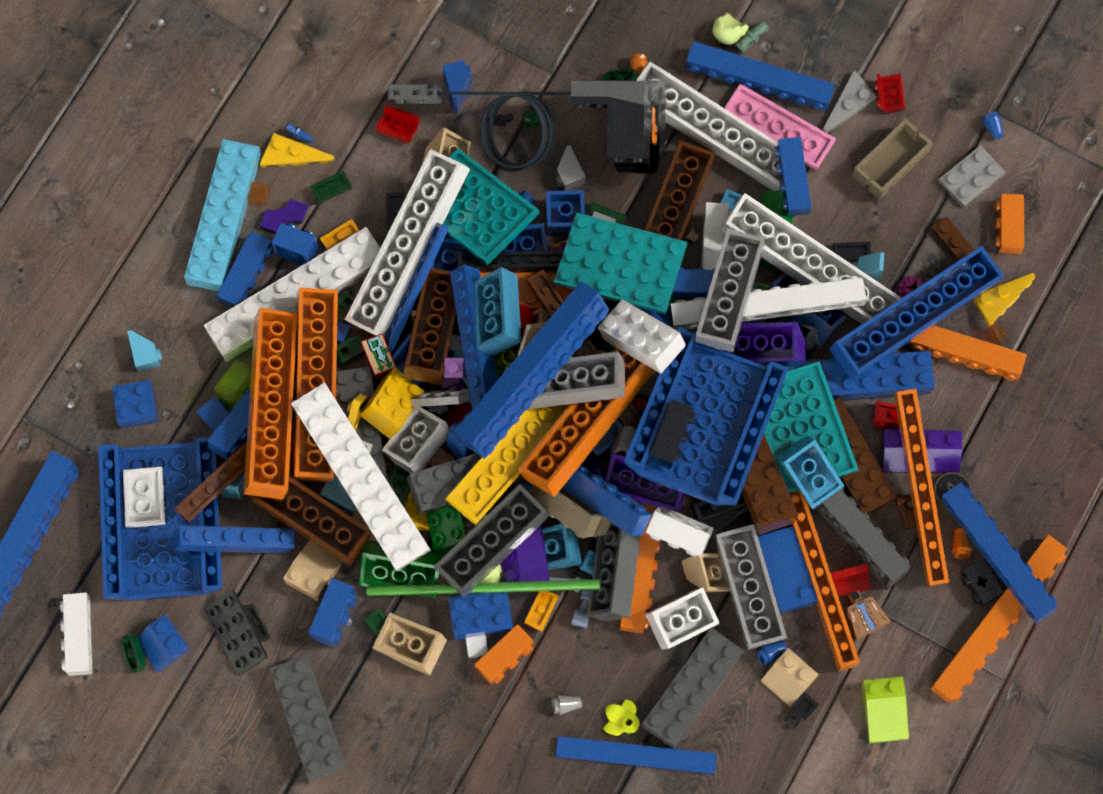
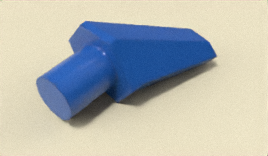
M290 123L286 124L285 129L290 132L292 137L309 143L313 141V138L299 127H295Z

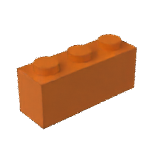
M1001 194L999 200H996L995 211H998V218L995 220V229H998L995 246L998 247V253L1021 254L1024 249V195Z
M517 624L474 664L475 669L490 685L494 682L497 684L504 678L505 675L503 673L506 670H512L518 665V659L524 655L526 657L533 651L534 641Z

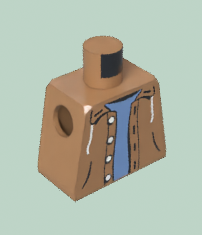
M858 590L848 595L852 605L845 610L855 641L889 625V618L872 596L863 600Z

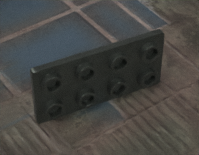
M230 589L204 608L238 676H242L268 657L261 642H266L270 639V636L254 604L242 605L234 589Z

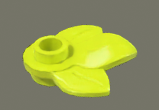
M626 699L622 706L617 704L606 706L605 712L610 721L604 726V731L614 736H618L623 732L634 733L637 731L640 721L636 716L637 709L634 703ZM628 720H632V724L630 726L626 725V722Z

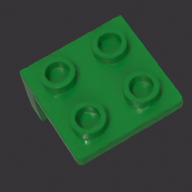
M452 505L426 514L434 552L448 553L453 549L452 546L458 544L467 535L463 514Z

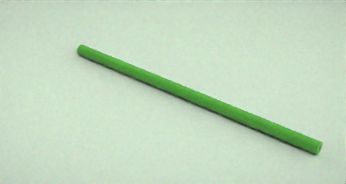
M600 579L479 583L470 593L600 589ZM450 584L367 586L366 589L367 596L458 594Z

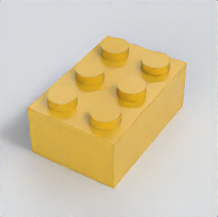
M395 367L383 377L360 413L363 419L389 439L401 430L414 409L411 399L419 398L418 394L424 393V390L412 380L403 378L404 374Z

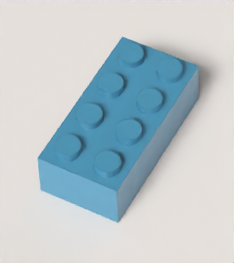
M500 267L473 282L477 349L492 357L522 342L517 275Z

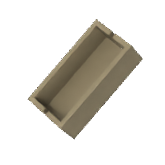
M907 119L903 120L854 168L852 176L864 187L868 185L867 190L879 201L932 148L933 142L922 132L918 134L916 141L914 140L918 129Z
M532 485L529 494L547 510L550 517L561 521V525L572 529L575 535L580 538L606 535L611 525L608 519L563 487L555 497Z

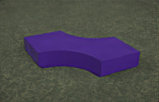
M290 199L289 203L279 210L266 209L260 223V228L276 234L281 223L285 225L287 223L302 224L309 206Z

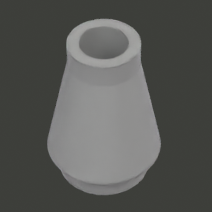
M557 695L555 698H552L554 714L558 713L561 715L582 708L580 696Z

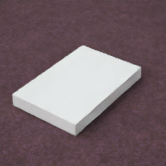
M162 466L123 470L125 527L165 525Z

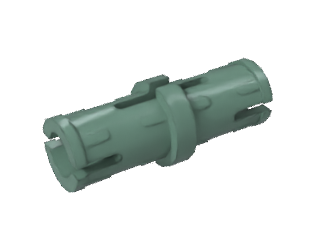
M761 20L753 29L748 30L745 36L734 45L737 51L743 54L753 43L756 44L760 36L769 29L767 24Z

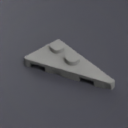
M856 71L852 73L823 128V131L827 134L876 101L877 96Z

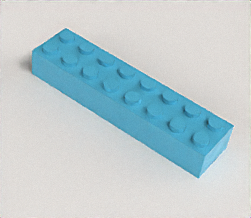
M226 139L222 140L184 276L187 285L218 292L223 285L231 268L261 158L259 146Z

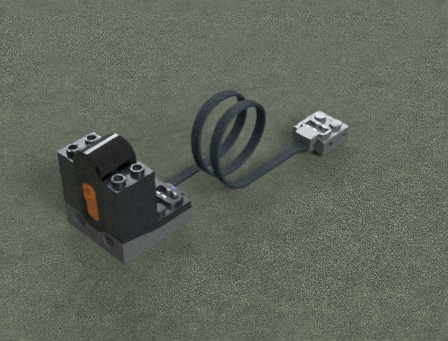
M571 81V92L442 91V88H437V84H388V100H395V103L440 104L442 103V95H500L488 105L483 114L480 125V140L487 157L495 164L504 168L534 166L543 161L552 148L555 130L551 113L547 106L534 95H571V104H574V108H607V158H613L615 170L620 174H654L658 168L659 157L665 156L666 81ZM513 97H520L532 105L539 116L542 129L541 143L537 153L532 159L523 164H516L506 160L497 150L493 136L494 121L499 109L506 101ZM492 109H493V111H492V113H491V115H490L489 122H488V141H489L490 148H491L492 152L494 153V155L497 157V159L493 156V154H492L491 151L489 150V147H488L487 141H486V123H487L488 116H489V114H490V112H491ZM542 110L546 115L549 126V139L545 151L544 148L547 142V124Z

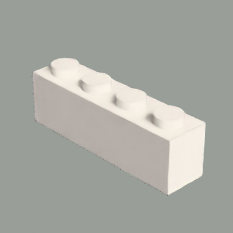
M87 593L63 595V601H60V610L64 614V620H61V631L64 632L61 648L62 651H65V659H62V669L68 676L93 674L90 596Z

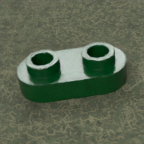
M632 68L615 69L605 73L602 80L636 81L638 74Z
M134 634L124 635L121 639V649L127 667L132 673L142 672L145 668L146 660L140 646V641Z

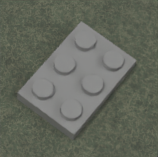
M980 145L939 179V183L964 208L1004 176L1006 171Z
M469 388L461 389V391L449 389L445 390V392L434 390L430 391V393L418 394L419 398L411 399L412 407L461 404L471 401Z

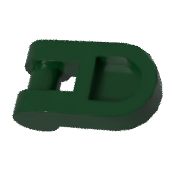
M348 289L338 299L337 321L342 323L347 322L345 318L356 298ZM347 300L351 302L350 306L345 304Z
M353 336L337 345V362L340 367L364 353L361 341L365 340L363 337ZM348 349L349 353L344 355L342 351Z

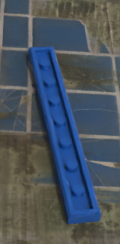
M436 223L384 337L391 354L449 229L441 223Z
M559 736L556 757L706 774H715L717 756L715 753Z

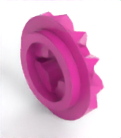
M917 275L908 276L903 279L898 288L900 297L903 298L911 293L912 290L909 288H912L914 284H916L917 289L926 283L925 280Z

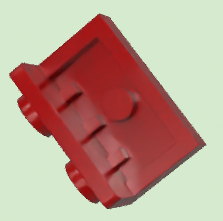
M901 73L885 77L877 74V80L874 81L876 92H879V98H876L878 109H881L884 114L906 110Z
M386 104L383 116L377 123L375 131L410 144L418 131L420 117Z
M876 401L872 425H876L880 429H900L896 404Z

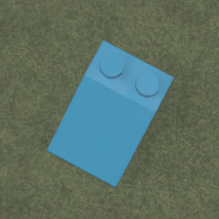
M808 435L775 457L812 509L844 487L816 440Z
M561 524L542 529L548 571L582 564L578 536L575 535L572 529L566 528Z

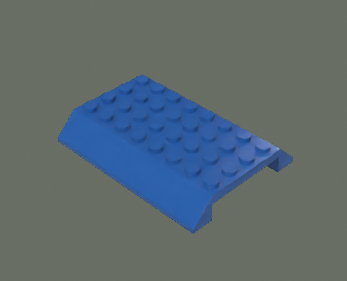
M679 327L677 331L680 332L686 346L667 368L659 374L624 463L640 477L714 505H736L789 368L771 361L769 366L766 367L720 349L696 343V333ZM671 399L694 407L696 413L693 424H690L688 427L689 435L686 443L682 442L680 450H682L680 459L675 461L674 465L653 458L650 455Z
M210 437L196 438V442L128 448H120L118 444L98 446L104 599L134 601L197 596L223 589L221 552L174 551L173 531L179 526L220 527L218 496L189 523H186L174 510L217 469L216 453L208 448V439ZM162 466L165 525L126 528L123 470Z

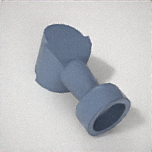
M582 590L580 599L583 601L580 608L575 610L571 625L587 629L589 623L587 611L590 591Z

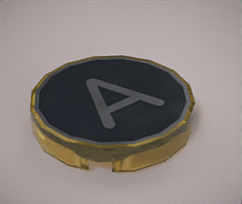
M948 472L942 474L936 480L934 492L940 507L946 508L941 501L942 495L958 484L962 483L972 491L970 481L964 475L958 472Z

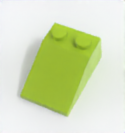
M903 676L864 680L861 684L869 743L909 739Z

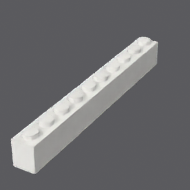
M851 276L846 278V280L840 281L838 279H830L825 283L814 281L803 286L793 284L789 288L772 287L767 291H762L761 289L752 290L742 322L864 306L866 295L863 277ZM698 297L693 299V301L677 300L672 303L673 328L675 330H678L679 327L685 330L698 328L706 299Z

